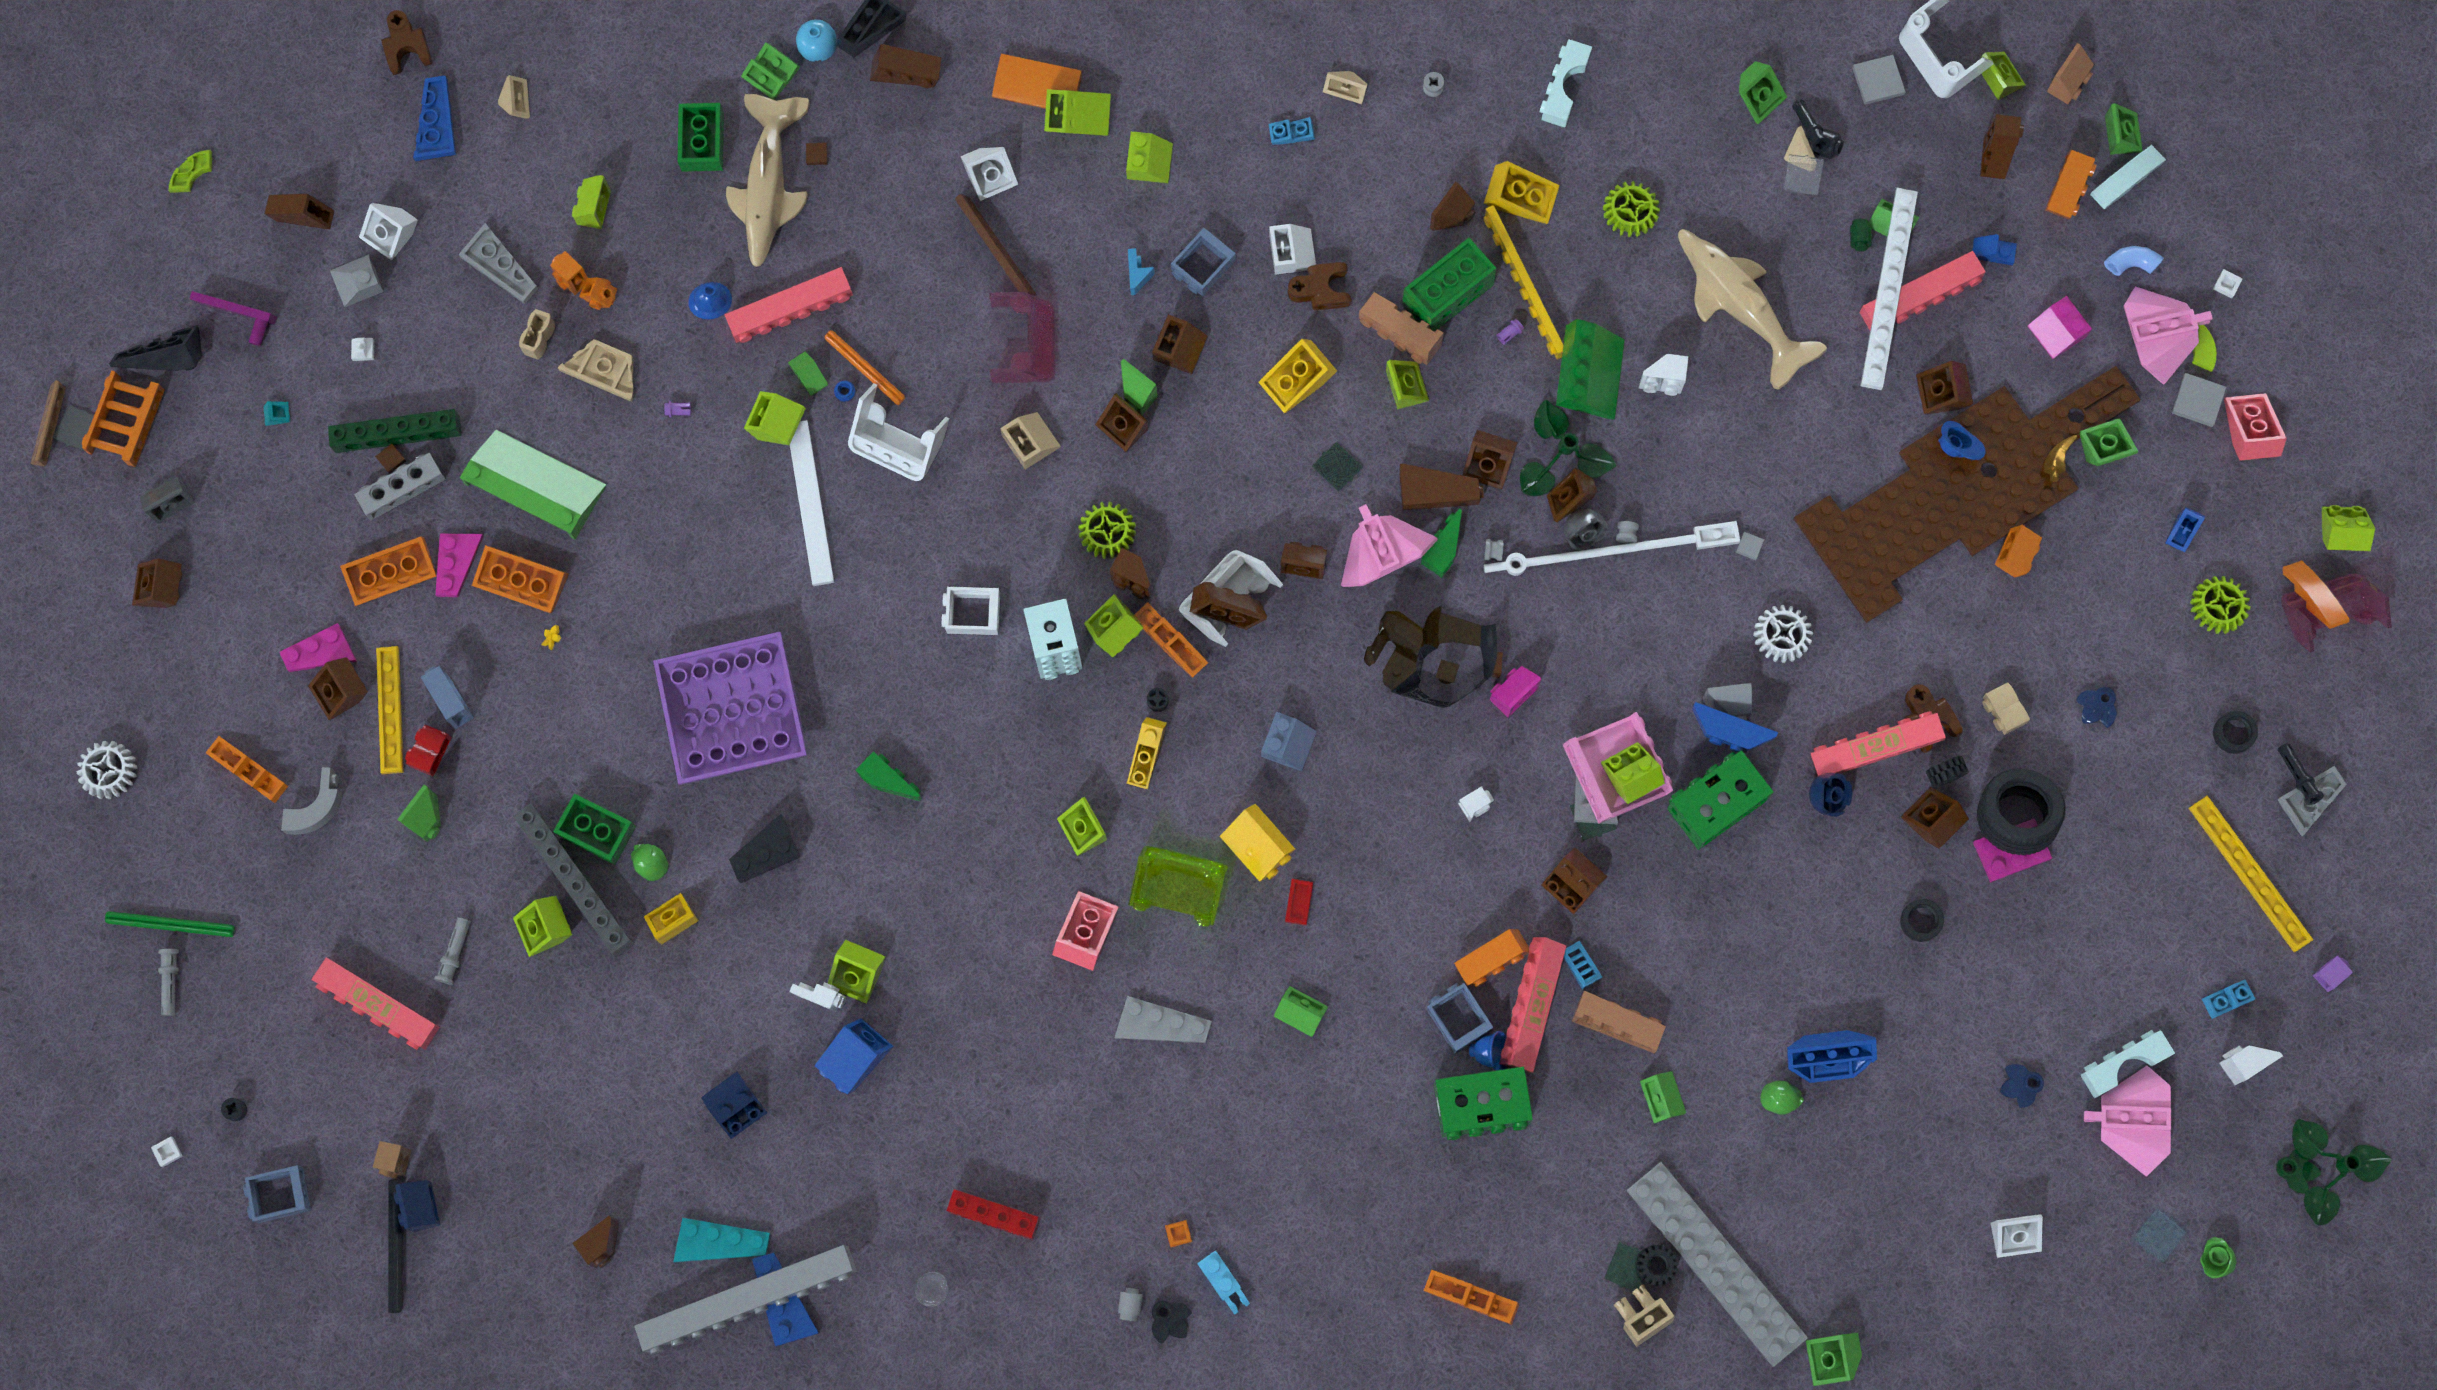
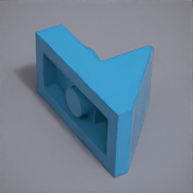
M1136 248L1128 249L1131 295H1136L1155 275L1154 267L1142 268L1141 255L1137 256Z

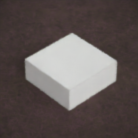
M2223 269L2213 289L2233 298L2242 278Z
M169 1137L151 1147L160 1167H164L183 1157L173 1137Z

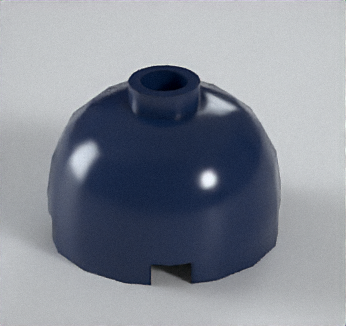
M1824 773L1813 780L1809 789V800L1816 811L1823 815L1834 817L1844 814L1845 811L1843 810L1846 805L1850 806L1853 795L1852 785L1850 781H1846V776L1837 773Z

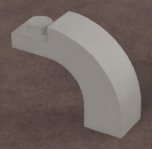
M322 767L319 795L310 806L303 809H283L281 831L294 835L306 834L321 828L331 820L338 810L342 799V792L334 789V787L338 786V775L332 768Z

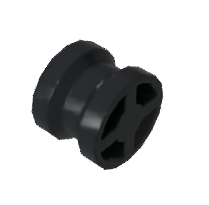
M1161 688L1150 690L1147 694V704L1150 710L1162 712L1167 708L1169 701L1166 691Z
M228 1098L221 1106V1113L226 1119L240 1121L247 1114V1106L242 1100Z

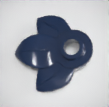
M2102 687L2096 691L2086 690L2077 697L2076 701L2084 706L2082 711V722L2084 724L2101 720L2102 724L2108 728L2114 723L2117 711L2114 707L2116 695L2112 689ZM2102 694H2107L2109 696V700L2107 702H2103L2101 700Z
M2020 1064L2006 1066L2005 1071L2010 1079L2002 1085L2000 1093L2007 1098H2017L2019 1108L2030 1106L2035 1101L2036 1094L2043 1089L2044 1080L2042 1076L2037 1072H2029L2025 1066ZM2030 1079L2035 1080V1087L2029 1086L2028 1081Z

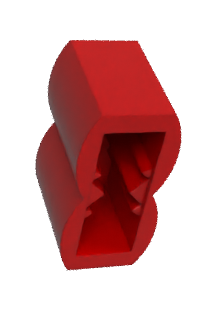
M424 725L415 735V745L413 748H409L406 753V764L411 768L434 776L452 737L443 731Z

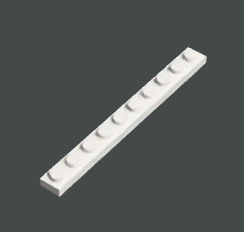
M1897 188L1895 191L1861 380L1862 387L1882 390L1917 191Z

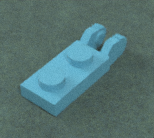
M1216 1250L1197 1263L1222 1301L1225 1300L1234 1315L1238 1313V1308L1232 1303L1229 1296L1236 1292L1243 1305L1248 1306L1250 1304L1241 1291L1240 1285Z

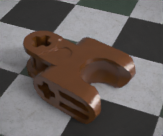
M400 10L390 12L387 16V25L391 36L383 38L381 41L392 74L397 75L402 72L400 62L407 53H416L424 66L431 65L433 62L423 29L417 28L413 30L404 12Z
M1344 262L1312 265L1307 268V276L1293 277L1288 283V297L1290 300L1297 303L1311 301L1313 310L1345 308L1352 304V298L1348 293L1335 292L1329 287L1331 280L1344 277L1347 274L1348 266ZM1299 287L1301 292H1297L1295 288Z
M1917 684L1910 688L1905 695V701L1911 714L1904 717V719L1910 718L1913 721L1919 719L1920 714L1931 711L1932 714L1938 713L1941 725L1945 727L1950 736L1958 737L1962 735L1963 728L1945 698L1935 701L1930 690L1922 684ZM1915 694H1916V695H1921L1922 698H1921V699H1919V698L1915 699V698H1914V695H1915ZM1933 744L1920 749L1922 752L1927 753L1931 751Z

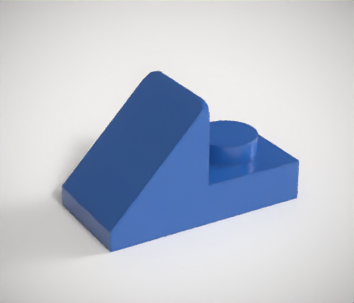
M1998 234L1974 238L1972 251L1978 260L2013 265L2017 243L1999 241Z

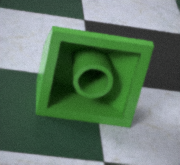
M1755 61L1741 74L1739 93L1754 121L1759 124L1787 96L1770 65Z
M1123 359L1121 361L1125 401L1140 415H1143L1157 399L1156 384Z
M423 785L397 820L426 842L430 839L433 840L438 835L441 821L437 795L426 785Z
M1858 1333L1806 1340L1813 1386L1854 1379L1862 1357Z

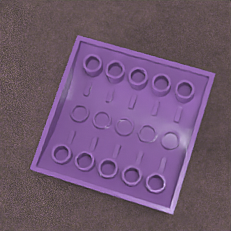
M781 632L653 661L679 785L807 756L799 707Z

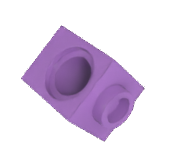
M2337 955L2312 976L2329 992L2335 989L2353 972L2350 969L2349 963Z

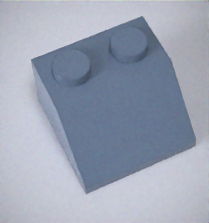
M1276 712L1263 745L1261 757L1302 771L1317 731L1295 718Z

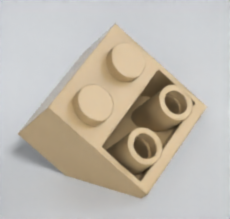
M1038 412L1017 417L1000 428L1003 438L1025 470L1061 447Z

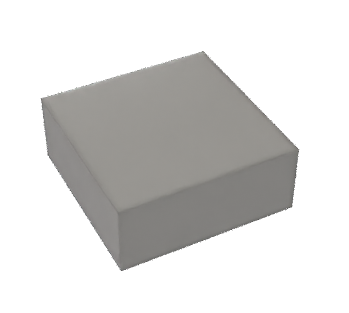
M1744 532L1736 553L1756 560L1764 539Z

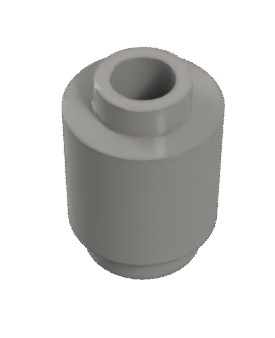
M1125 1288V1292H1120L1119 1319L1137 1321L1141 1313L1143 1294H1138L1139 1289Z

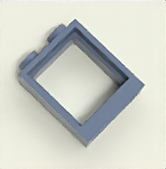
M1203 228L1171 263V273L1177 280L1185 281L1188 284L1187 287L1193 293H1199L1204 296L1236 261V253ZM1202 244L1224 261L1203 285L1181 268Z
M440 666L432 667L425 671V675L421 676V679L445 719L455 729L474 718L449 675Z
M1458 983L1447 989L1448 993L1443 997H1440V995L1435 996L1428 1001L1430 1005L1426 1008L1455 1054L1493 1029L1490 1021L1465 983L1460 986ZM1462 994L1481 1025L1455 1041L1435 1010Z
M296 1165L245 1178L246 1184L243 1185L245 1196L249 1199L250 1206H247V1212L252 1222L262 1223L311 1211L303 1167ZM290 1176L296 1207L263 1214L257 1184Z

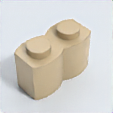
M535 309L528 319V328L520 337L519 347L524 355L539 360L545 353L547 340L554 332L555 322L549 313Z
M2009 683L1984 695L1983 706L1988 713H1992L1995 718L1993 723L1996 729L2002 731L2004 735L2029 722L2030 718L2025 708L2020 703Z

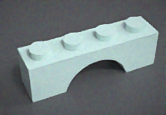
M1569 39L1566 46L1562 45L1559 58H1562L1560 65H1555L1552 76H1555V80L1553 83L1549 82L1546 94L1549 95L1548 100H1543L1540 108V113H1543V121L1566 127L1573 101L1565 94L1563 83L1571 75L1585 72L1592 46Z
M2151 1030L2141 1036L2142 1041L2137 1044L2131 1041L2122 1046L2124 1051L2119 1054L2113 1051L2104 1056L2103 1063L2097 1065L2096 1062H2093L2084 1067L2086 1072L2080 1076L2093 1097L2096 1098L2118 1086L2117 1073L2125 1060L2138 1059L2153 1066L2175 1054L2162 1031L2154 1033Z

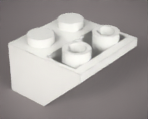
M1293 224L1269 227L1275 275L1307 271L1308 267L1316 265L1310 228Z
M1666 354L1643 371L1639 388L1647 393L1663 391L1666 395L1675 396L1677 393L1681 394L1686 381L1688 356Z

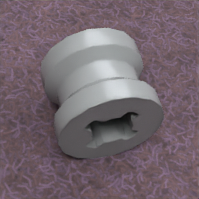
M1430 72L1424 77L1423 90L1430 97L1439 96L1443 92L1444 78L1437 72Z
M1630 521L1618 522L1617 528L1619 533L1616 535V541L1628 544L1637 543L1636 531L1639 530V524Z
M1486 539L1484 560L1495 558L1497 561H1502L1503 540L1491 541V539Z

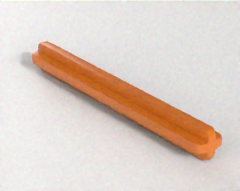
M830 330L825 335V340L872 383L877 384V387L896 405H900L905 400V396L833 330Z

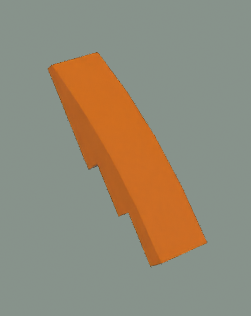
M2303 561L2283 567V575L2294 583L2295 592L2306 601V609L2329 629L2350 622L2344 609L2328 587Z
M1148 602L1134 614L1143 626V630L1192 678L1208 664L1180 632H1177L1164 617H1161Z
M220 736L206 751L207 755L274 803L277 802L288 788V785Z
M1431 1270L1424 1291L1510 1325H1512L1519 1307V1303L1434 1270Z

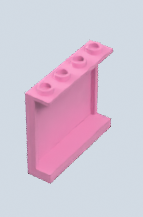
M1637 712L1578 738L1569 739L1563 744L1598 824L1660 799L1673 791L1672 781L1663 770V761L1657 756L1654 750V742L1647 735L1644 720L1642 717H1639ZM1639 742L1661 766L1665 784L1627 804L1614 789L1601 762Z

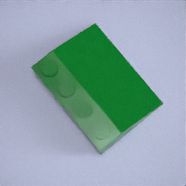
M1576 319L1567 324L1556 406L1614 420L1625 339L1588 321Z

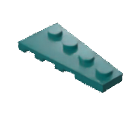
M682 1218L673 1262L767 1255L771 1233Z

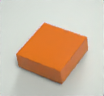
M1187 1220L1165 1225L1170 1248L1192 1242Z

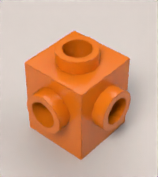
M586 278L579 297L589 302V306L594 309L610 308L615 301L617 288L613 287L611 282L604 278Z

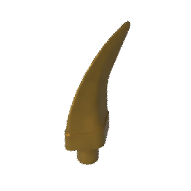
M2077 435L2061 441L2048 454L2045 460L2044 472L2050 474L2052 482H2057L2059 474L2066 471L2065 454L2077 438Z

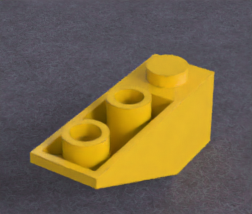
M1146 717L1142 722L1127 784L1148 789L1164 737L1166 722Z

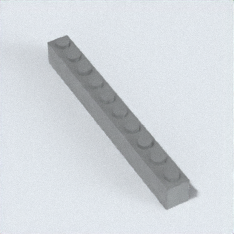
M842 1245L637 1324L634 1327L642 1352H650L651 1355L663 1351V1347L671 1344L673 1347L684 1343V1338L703 1336L706 1334L705 1330L713 1328V1330L724 1328L727 1326L726 1322L742 1321L747 1318L746 1314L754 1311L755 1314L768 1310L767 1306L775 1303L776 1306L789 1302L788 1298L796 1295L797 1298L804 1297L810 1294L809 1290L818 1287V1290L825 1289L831 1286L830 1282L838 1279L839 1282L852 1278L851 1274L857 1272L849 1246Z

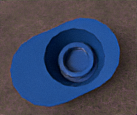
M1947 421L1941 427L1942 436L1939 439V443L1947 455L1980 460L1986 454L1983 443L1959 423Z

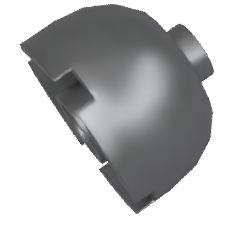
M1580 509L1568 517L1564 525V534L1572 549L1580 550L1579 547L1589 543L1588 548L1599 543L1605 537L1604 530L1608 529V525L1599 512L1592 509Z

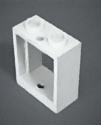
M947 587V593H943V606H946V614H942V627H945L947 634L998 635L999 588ZM954 597L990 598L988 626L953 625Z

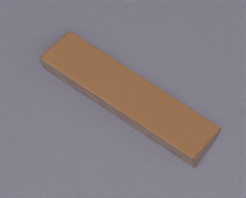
M56 380L50 386L31 459L32 465L46 466L53 441L52 437L55 433L66 390L65 386Z

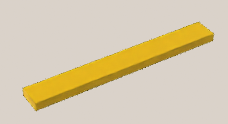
M2208 795L2189 807L2188 809L2292 951L2296 952L2313 941V938Z

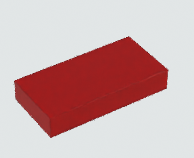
M1298 879L1291 880L1285 918L1286 923L1307 926L1313 882Z

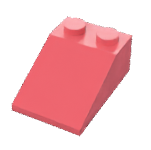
M2267 394L2226 397L2224 403L2232 443L2239 460L2281 456L2287 438Z
M1078 891L1056 940L1052 955L1093 971L1119 907Z

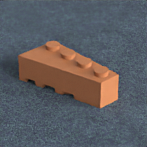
M1375 292L1359 311L1360 322L1365 327H1372L1377 330V334L1384 340L1390 339L1398 350L1402 352L1407 351L1411 354V358L1419 364L1424 363L1427 365L1442 346V331L1438 329L1436 332L1432 331L1429 328V324L1423 320L1419 323L1416 322L1411 313L1406 310L1399 312L1396 304Z
M1586 991L1581 995L1572 1018L1574 1023L1654 1054L1658 1049L1666 1027L1661 1024L1662 1021L1656 1018L1649 1017L1648 1019L1641 1016V1013L1638 1011L1625 1009L1615 1002L1607 1001Z

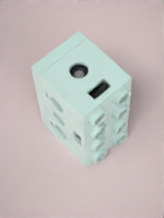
M1066 599L1024 608L1040 678L1052 680L1057 678L1058 674L1066 673V675H1073L1078 673L1079 669H1082V664Z

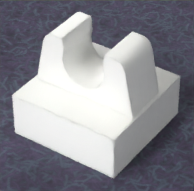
M364 337L352 339L351 359L353 361L374 360V339Z

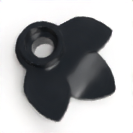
M1157 1302L1152 1308L1154 1322L1151 1329L1155 1339L1163 1344L1169 1335L1176 1338H1186L1187 1325L1184 1319L1192 1314L1191 1310L1183 1303ZM1161 1308L1167 1309V1315L1164 1317L1159 1315Z

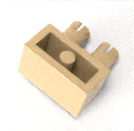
M1644 1284L1639 1287V1290L1637 1288L1632 1292L1644 1308L1641 1312L1636 1313L1626 1297L1614 1304V1307L1617 1308L1625 1320L1623 1329L1636 1347L1671 1324L1675 1317L1662 1298L1658 1300L1652 1298Z

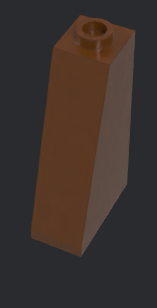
M1400 464L1399 466L1403 511L1479 505L1480 498H1484L1483 485L1479 486L1477 478L1408 464Z

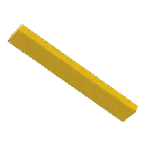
M399 647L376 648L381 774L404 773Z

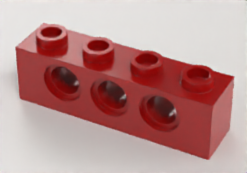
M955 1189L952 1192L946 1210L948 1213L1031 1240L1034 1239L1040 1221L1038 1216Z

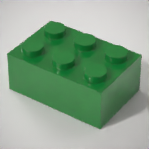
M679 104L678 164L681 171H723L724 112L721 104Z
M574 793L553 832L558 837L616 865L636 826L631 821Z

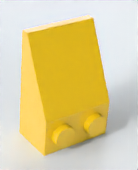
M1506 161L1495 165L1484 204L1488 206L1494 205L1496 210L1548 224L1559 185Z
M1301 339L1258 383L1284 413H1287L1323 386L1337 370L1312 340Z

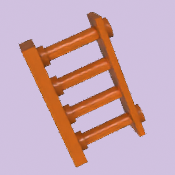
M111 370L110 375L105 379V388L88 433L83 437L82 449L91 455L95 448L122 455V460L127 465L136 467L165 389L155 382H151L146 389L120 382L121 377ZM121 390L144 397L142 406L137 408L113 401L116 391ZM113 409L134 415L137 419L134 426L128 427L107 421L106 417L109 410ZM102 428L129 435L127 445L123 447L98 440Z

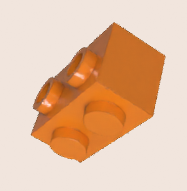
M566 251L555 256L550 264L553 270L552 276L563 290L568 288L576 295L582 290L586 278H588L583 267Z
M2024 525L2010 528L1995 565L2014 578L2027 574L2032 568L2031 563L2034 556L2040 549L2039 544L2042 537Z

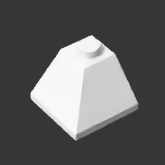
M1004 147L979 148L961 156L966 172L980 201L1018 185Z
M371 203L359 238L390 260H393L413 235L418 220L402 208Z

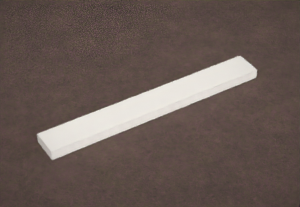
M807 420L800 421L790 443V450L812 585L818 586L834 583L809 425Z

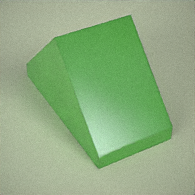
M806 351L788 362L810 396L828 386L815 361Z

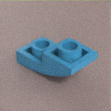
M1310 117L1292 122L1287 119L1269 124L1271 143L1273 145L1315 139L1313 123Z
M2244 979L2203 998L2202 1001L2211 1019L2255 1000V997Z

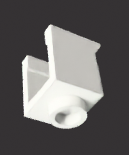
M1480 787L1460 799L1458 804L1469 822H1471L1474 815L1477 818L1490 809L1491 802L1494 800L1488 790L1484 791Z

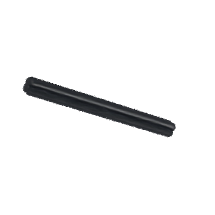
M400 1179L388 1181L389 1313H400L402 1311V1226L398 1219V1213H401L399 1204L397 1205L394 1199L395 1185L402 1184Z

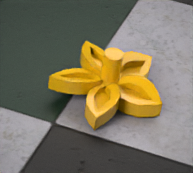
M554 625L551 630L544 631L546 639L541 644L542 646L548 645L549 649L553 650L554 643L560 641L558 625Z

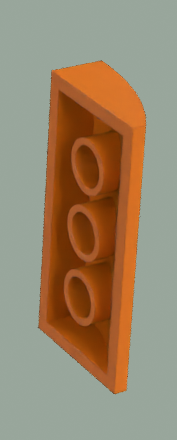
M1001 54L992 97L1046 109L1047 89L1079 91L1082 72L1081 70Z
M422 536L340 566L355 606L437 577L426 541Z
M485 545L472 586L552 613L569 573Z

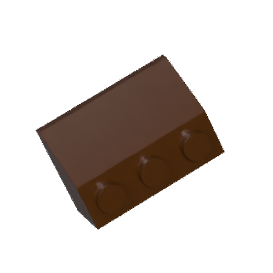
M1202 582L1193 588L1190 612L1244 630L1267 619L1261 602L1252 599V596L1248 594L1240 595L1234 593L1232 589L1216 587L1211 582Z

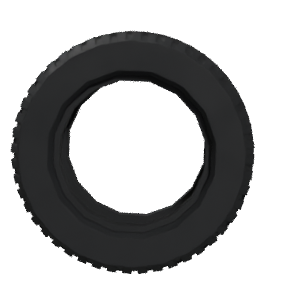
M2016 768L1997 774L1986 785L1977 807V821L1982 834L1996 848L2014 855H2031L2044 850L2054 841L2065 819L2066 805L2060 789L2048 777L2031 769ZM2012 795L2029 798L2039 806L2043 814V822L2039 826L2032 828L2014 826L2002 816L1999 810V801Z

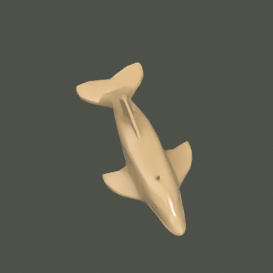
M745 94L744 96L746 109L761 123L764 130L750 163L747 189L727 186L726 199L732 212L746 225L750 261L756 267L761 266L765 261L778 228L797 216L808 198L807 191L790 193L784 190L781 132L808 112L810 107L808 98L794 97L776 101L757 94Z
M1682 229L1678 232L1679 242L1696 273L1697 281L1694 300L1699 317L1703 322H1706L1715 311L1725 310L1771 344L1773 358L1770 382L1774 389H1780L1785 386L1799 368L1816 360L1826 352L1827 347L1821 342L1791 341L1784 334L1762 290L1754 282L1755 279L1766 274V270L1760 264L1746 258L1729 257L1716 245L1702 240L1688 230Z

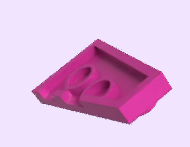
M440 533L436 580L437 597H459L471 563L476 556L478 546L484 537L483 534Z
M338 623L279 652L289 672L321 667L326 662L345 657L349 659L350 663L357 662Z

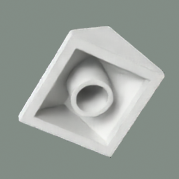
M2042 1215L1992 1222L1991 1228L1997 1258L2042 1252Z

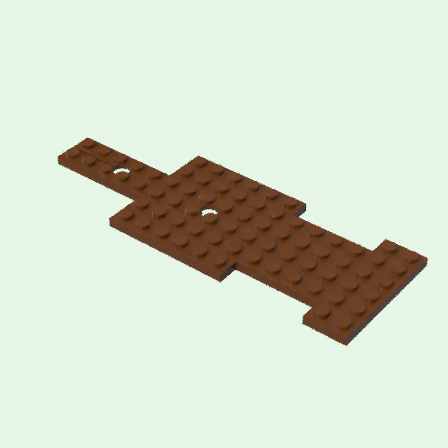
M2117 366L2029 420L2004 386L1949 420L1962 425L1983 443L1986 454L1982 459L1971 460L1966 457H1951L1947 455L1939 443V439L1942 436L1941 427L1943 425L1899 452L1910 468L1909 471L1841 512L1829 495L1795 516L1794 521L1864 621L1868 623L1903 600L1892 584L1899 577L1958 540H1961L1973 557L2008 535L2010 528L2024 525L2076 492L2079 488L2066 471L2059 474L2057 482H2052L2050 474L2044 472L2045 460L2050 451L2061 441L2073 435H2077L2074 442L2081 439L2080 431L2110 421L2137 404L2141 399ZM2071 409H2079L2083 412L2084 420L2081 423L2069 420L2068 413ZM1985 463L1993 464L1997 469L1996 476L1993 478L1983 476L1981 473L1982 465Z

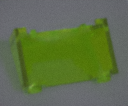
M1144 846L1138 857L1128 905L1133 906L1138 911H1146L1151 906L1194 915L1193 918L1197 921L1198 925L1205 927L1214 925L1228 866L1196 856L1153 846Z

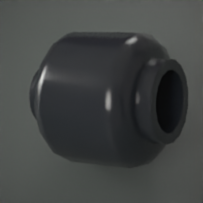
M1823 129V134L1829 138L1830 144L1824 151H1814V153L1832 159L1841 153L1844 141L1839 133Z

